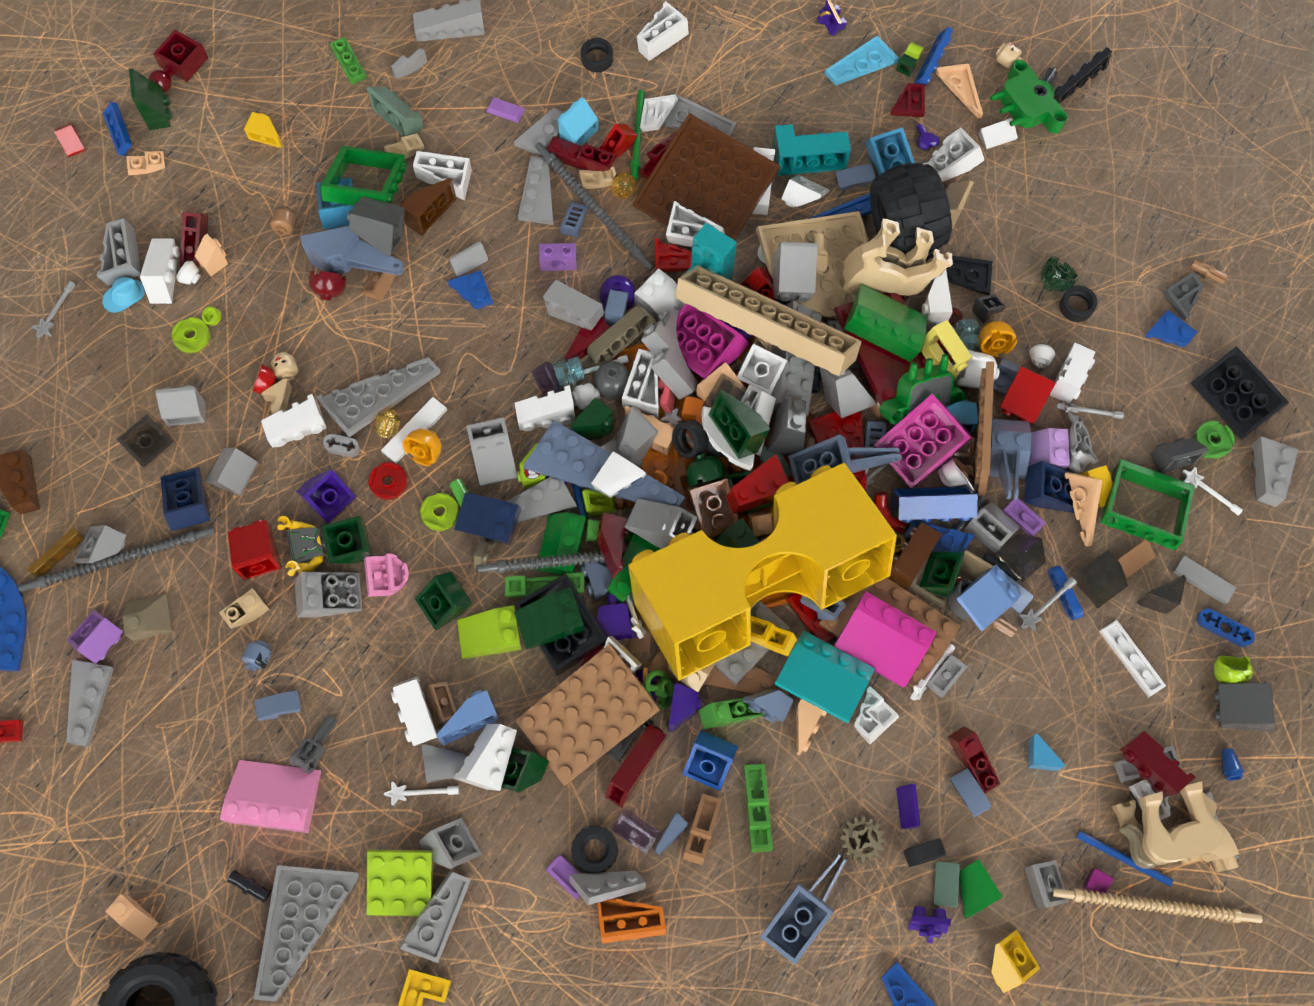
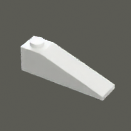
M959 128L946 137L941 148L938 151L935 150L930 161L924 164L931 165L938 172L942 182L970 171L983 162L984 157L980 146L962 128Z

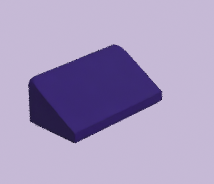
M916 785L900 786L896 791L901 829H915L921 825Z

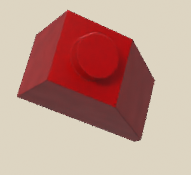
M614 124L600 149L616 154L617 159L629 150L638 135L627 124Z

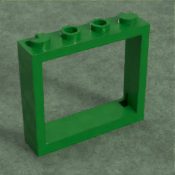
M342 145L321 184L322 201L354 206L362 196L386 203H392L393 195L397 193L398 185L402 183L403 174L406 173L408 164L405 162V155ZM349 164L391 170L382 191L339 185Z
M1120 459L1113 470L1111 478L1113 484L1106 500L1100 523L1143 538L1146 541L1162 545L1165 548L1176 550L1184 540L1195 486ZM1120 478L1180 500L1173 533L1112 511Z

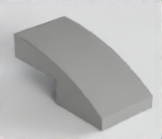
M419 48L409 58L402 55L391 66L394 77L397 79L407 76L427 63L425 51Z

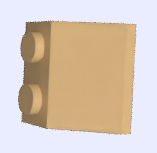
M973 181L951 183L946 190L951 211L952 229L966 203L974 183Z

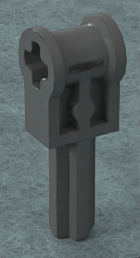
M327 716L313 738L305 737L298 749L293 752L290 764L301 767L307 774L313 772L318 761L326 751L322 744L337 724V720L332 716Z

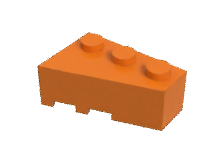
M617 898L597 903L602 944L666 935L663 907L638 902L633 903Z

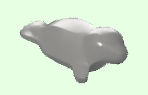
M1068 412V417L1072 424L1068 430L1070 465L1067 468L1073 473L1081 474L1088 463L1096 465L1098 459L1092 451L1090 437L1083 424L1082 417Z

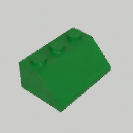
M572 513L549 515L538 559L539 557L544 559L545 556L550 558L551 555L554 558L556 555L561 557L562 554L565 556L567 554L572 556L573 553L578 555L587 525L586 516ZM566 564L565 567L562 565L557 567L555 565L554 568L551 566L546 568L544 566L543 569L538 567L535 570L562 576L565 573H575L576 566L573 564L571 566Z

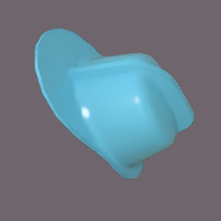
M129 277L118 278L103 296L102 303L104 308L109 312L117 313L138 302L145 295L143 283Z

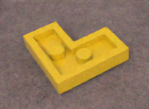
M409 969L398 1006H422L424 998L445 1003L451 980Z

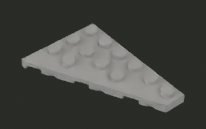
M277 865L254 1000L275 1002L279 1000L359 880L360 873Z

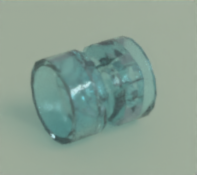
M974 319L957 321L955 323V332L967 350L977 351L980 348L978 336L980 333L979 322Z
M579 356L568 359L566 363L560 361L553 364L560 387L571 384L572 380L577 382L586 379ZM569 369L570 374H566L565 371Z

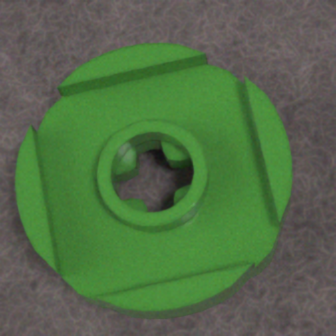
M1208 421L1202 424L1194 433V439L1209 450L1203 456L1204 458H1222L1232 450L1235 438L1228 426L1218 424V421ZM1211 436H1213V438H1217L1218 441L1216 443H1213L1211 441Z

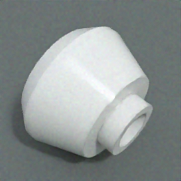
M186 261L176 278L179 283L196 284L201 277L199 274L200 270L193 261Z
M1038 344L1029 350L1032 363L1036 367L1044 368L1053 360L1055 351L1048 345Z

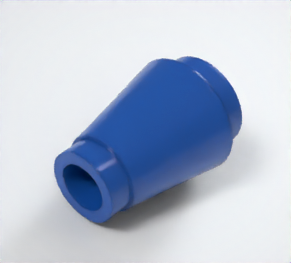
M1234 749L1222 750L1223 776L1226 777L1227 781L1242 779L1244 770Z

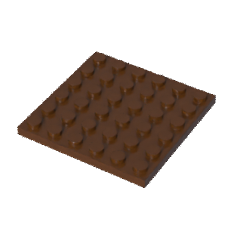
M689 113L632 205L668 227L673 204L676 201L684 208L690 209L695 214L723 227L725 235L735 241L781 167Z

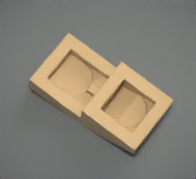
M418 133L401 137V142L384 146V152L403 154L405 159L424 149Z
M611 167L609 171L579 170L577 173L579 184H582V187L585 189L607 187L618 182L615 167Z

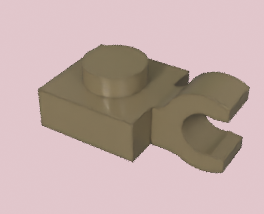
M481 538L474 554V568H476V565L488 562L490 552L488 551L496 547V541L486 542V538Z

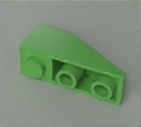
M744 698L710 703L699 710L704 730L719 728L764 715L748 708L749 705L743 701Z

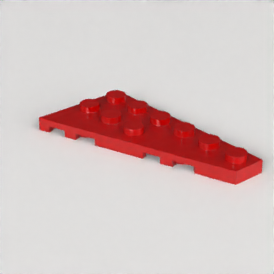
M861 411L841 418L836 412H832L808 420V426L816 440V444L841 435L846 440L847 448H864ZM865 470L854 472L853 475L867 493Z

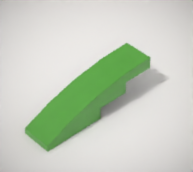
M765 764L744 765L751 853L770 852L773 850Z

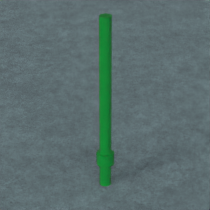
M639 90L637 97L635 133L638 136L633 144V156L630 161V180L632 182L638 180V170H640L641 166L639 156L642 130L640 125L644 106V90Z

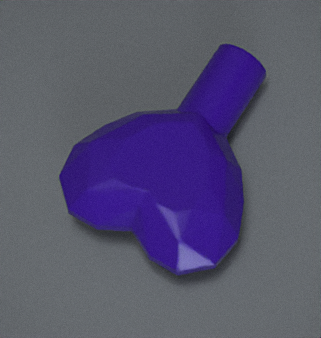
M923 124L916 126L920 134L918 137V147L920 149L927 150L930 147L939 145V138L933 133L927 132Z

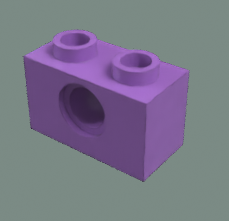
M576 243L539 244L541 271L577 270Z

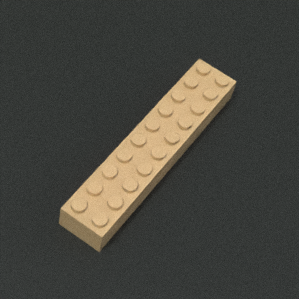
M699 265L678 278L675 293L676 299L697 308L699 311L706 312L716 319H721L733 327L740 328L747 334L761 338L764 342L771 343L781 350H786L798 358H803L815 366L824 368L831 374L840 376L856 361L862 341Z

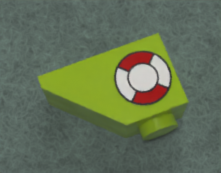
M538 443L533 446L522 460L520 471H517L518 482L523 483V488L533 487L546 480L545 476L540 475V473L527 471L523 468Z

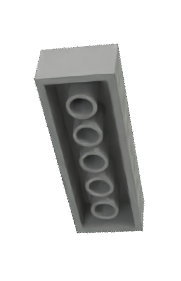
M796 301L785 305L821 322V314ZM774 345L773 354L788 361L771 393V396L776 398L772 412H775L788 396H792L806 401V416H808L815 365Z

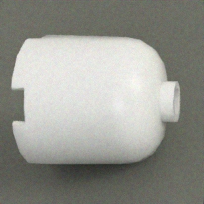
M968 350L973 358L967 363L969 366L960 371L959 375L954 378V385L979 389L982 368H986V361L994 362V380L998 379L1000 370L997 368L995 358L989 354Z

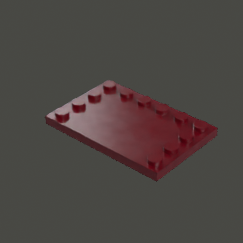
M888 292L882 293L905 305L901 295ZM853 302L836 306L833 310L842 329L845 326ZM843 329L845 334L862 341L857 359L880 406L883 402L896 398L898 382L905 373L909 372L912 362L917 363V370L925 368L927 359L921 351L909 362Z

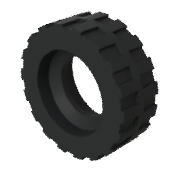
M596 825L583 828L576 834L572 842V857L576 865L586 873L605 872L612 867L618 856L616 838L605 827ZM592 839H598L605 845V854L599 860H590L585 855V845Z

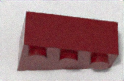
M1145 731L1138 733L1120 748L1124 759L1137 768L1139 776L1152 785L1151 788L1154 793L1163 792V798L1179 793L1196 778L1192 773L1187 775L1179 768V761L1176 759L1170 760L1163 753L1164 748Z

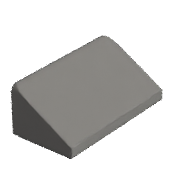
M477 242L449 258V261L456 276L460 277L487 262L488 257L482 243Z

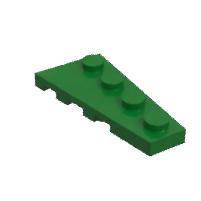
M633 533L621 559L624 560L623 569L621 572L618 571L615 578L611 579L607 591L622 603L632 592L628 565L632 563L633 558L640 552L645 550L656 552L661 548Z

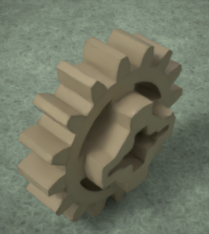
M862 816L860 821L855 817L853 818V824L849 821L846 823L848 829H841V832L845 834L839 838L840 841H844L841 849H847L845 856L851 854L853 862L859 858L860 864H863L866 858L870 863L873 861L872 856L875 858L880 857L877 851H884V848L880 845L886 842L885 839L881 838V835L885 832L878 831L880 824L878 823L874 826L872 818L866 822L865 816ZM857 826H864L861 831L852 830ZM871 831L874 833L876 840L872 838ZM865 833L864 840L867 842L860 846L861 840L858 837H861ZM849 839L852 840L854 849L851 847ZM866 848L872 849V852L868 854H861Z

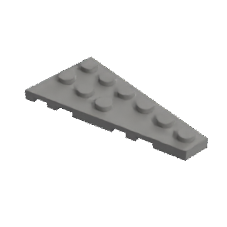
M427 357L407 364L405 368L397 371L393 369L388 374L367 378L353 383L350 387L342 390H333L331 394L316 396V399L350 438L441 372L435 363Z

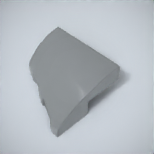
M426 744L422 745L427 782L431 783L448 778L449 780L454 779L455 774L459 773L464 765L463 761L466 758V754Z

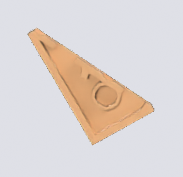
M969 63L937 67L936 75L976 118H982L983 112Z
M1066 472L1065 478L1069 479L1072 491L1069 493L1073 500L1076 519L1080 520L1083 531L1080 532L1081 538L1084 541V546H1092L1102 479Z

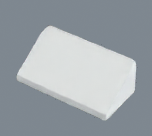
M1012 118L980 130L978 136L986 150L1018 138L1015 126L1011 127L1009 125L1010 121L1013 120Z

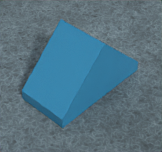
M1038 733L1029 739L1028 768L1058 771L1065 766Z

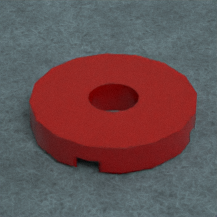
M384 462L371 471L368 484L376 497L383 500H392L399 497L405 491L408 478L400 465L393 462ZM386 477L393 478V482L391 484H383V480Z

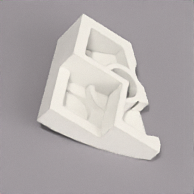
M612 452L591 484L596 490L611 498L618 494L621 489L631 486L630 483L640 477L644 478L647 474L627 459Z
M869 686L854 727L871 744L899 718V715Z

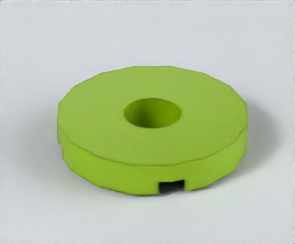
M189 317L184 321L183 319L173 327L171 335L175 346L179 350L186 353H194L202 350L208 344L210 330L201 319ZM189 332H195L192 338H186Z
M436 493V495L425 499L421 505L420 514L422 521L428 528L435 531H444L453 527L457 522L459 507L455 499L450 495ZM443 508L445 513L442 516H436L435 510Z

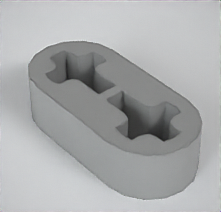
M329 434L323 440L325 449L332 454L355 457L360 452V446L353 438ZM333 440H335L336 444L338 445L334 444L332 445V447H330L329 443H332ZM353 444L355 449L348 451L347 447Z

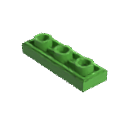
M345 37L329 43L351 85L367 79L363 68Z

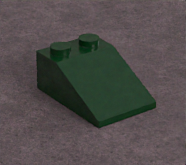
M129 69L132 100L148 129L155 130L171 127L170 119H172V113L168 108V105H171L169 95L165 94L162 87L134 69Z
M719 391L708 415L738 459L758 453L770 431L768 424L760 414L726 391Z
M741 518L726 529L714 542L730 548H745L760 543V540Z
M571 587L551 593L514 612L526 650L584 631V624Z

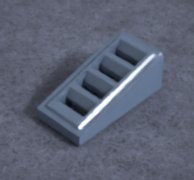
M575 202L570 203L560 226L562 234L578 238L588 211L586 205Z
M867 422L865 426L864 448H876L869 447V444L874 445L878 439H870V437H879L881 439L886 434V423Z
M677 812L674 814L656 846L655 854L657 856L688 826V823Z

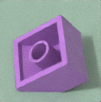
M93 610L66 641L96 664L107 655V650L121 639L123 631L96 610Z

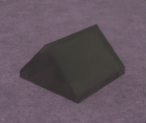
M148 414L117 438V441L143 468L173 443Z
M1018 534L995 553L1022 582L1046 563L1042 538Z
M1185 575L1151 590L1138 600L1137 603L1140 606L1167 614L1181 603L1186 582Z

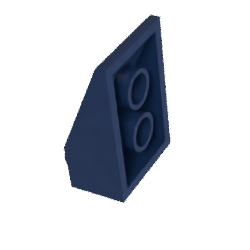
M1044 461L1028 466L1024 502L1038 508L1075 513L1073 500L1069 493L1072 491L1069 479L1065 478V473L1070 471Z
M199 467L161 477L163 514L171 531L210 521L209 506Z
M465 492L454 530L511 545L522 508L517 504Z

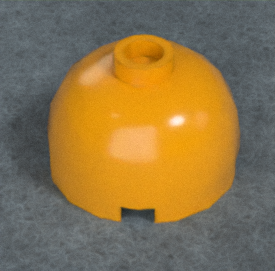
M994 321L986 324L981 329L978 343L982 353L996 358L999 357L998 354L1005 353L1006 355L1012 351L1017 344L1014 330L1009 324L1003 321Z
M419 428L407 435L402 442V447L407 455L410 453L413 456V461L420 465L430 466L439 458L442 444L434 431Z

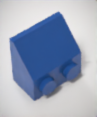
M700 730L682 775L720 791L738 746Z

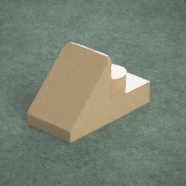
M282 379L262 392L264 399L272 402L270 408L272 414L280 410L286 412L292 389L288 379Z

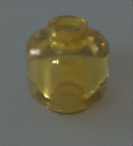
M627 172L617 173L612 180V193L620 199H627L634 194V177Z
M385 409V411L378 412L374 423V430L378 436L390 439L392 436L397 435L401 418L396 415V411Z

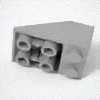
M499 418L467 425L480 486L518 478L505 419Z
M637 499L625 528L663 549L669 545L671 539L676 535L685 532L691 534L697 517L681 507Z
M300 572L295 578L297 617H323L362 611L359 573Z

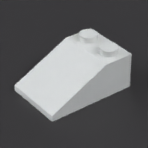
M659 268L634 293V304L642 306L656 321L659 320L658 316L664 310L669 311L675 307L679 312L685 305L681 300L675 298L677 288L675 281Z
M946 269L941 276L934 279L926 302L922 306V312H920L927 316L926 330H931L934 326L946 320L949 321L953 312Z

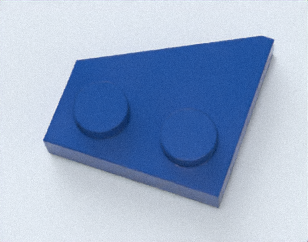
M481 270L448 281L449 287L456 290L459 296L467 300L474 309H480L493 304Z
M1167 310L1145 337L1149 339L1155 337L1162 339V342L1174 343L1177 346L1186 347L1198 332Z

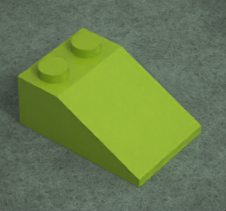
M515 605L495 608L457 620L462 659L522 650L519 626L514 614L516 611Z

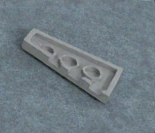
M531 156L518 220L554 225L549 164H547L544 157Z
M72 660L66 743L84 747L90 746L114 670L113 667Z
M450 871L397 948L438 963L471 879Z

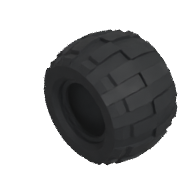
M907 163L892 167L881 173L880 177L873 179L870 186V205L877 234L881 229L883 218L899 223L900 234L889 245L890 247L896 248L904 254L911 251L916 246L915 231L917 227L932 231L934 243L931 245L928 255L934 253L935 249L940 250L943 245L949 242L952 232L950 205L943 182L938 172L931 165Z
M157 952L132 960L125 969H120L109 980L110 986L107 991L102 992L98 1005L134 1006L138 995L147 985H159L167 989L174 999L175 1006H216L215 996L218 993L214 982L208 978V972L198 962H194L187 956L177 953Z

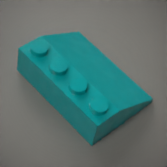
M803 630L775 685L848 724L875 668Z

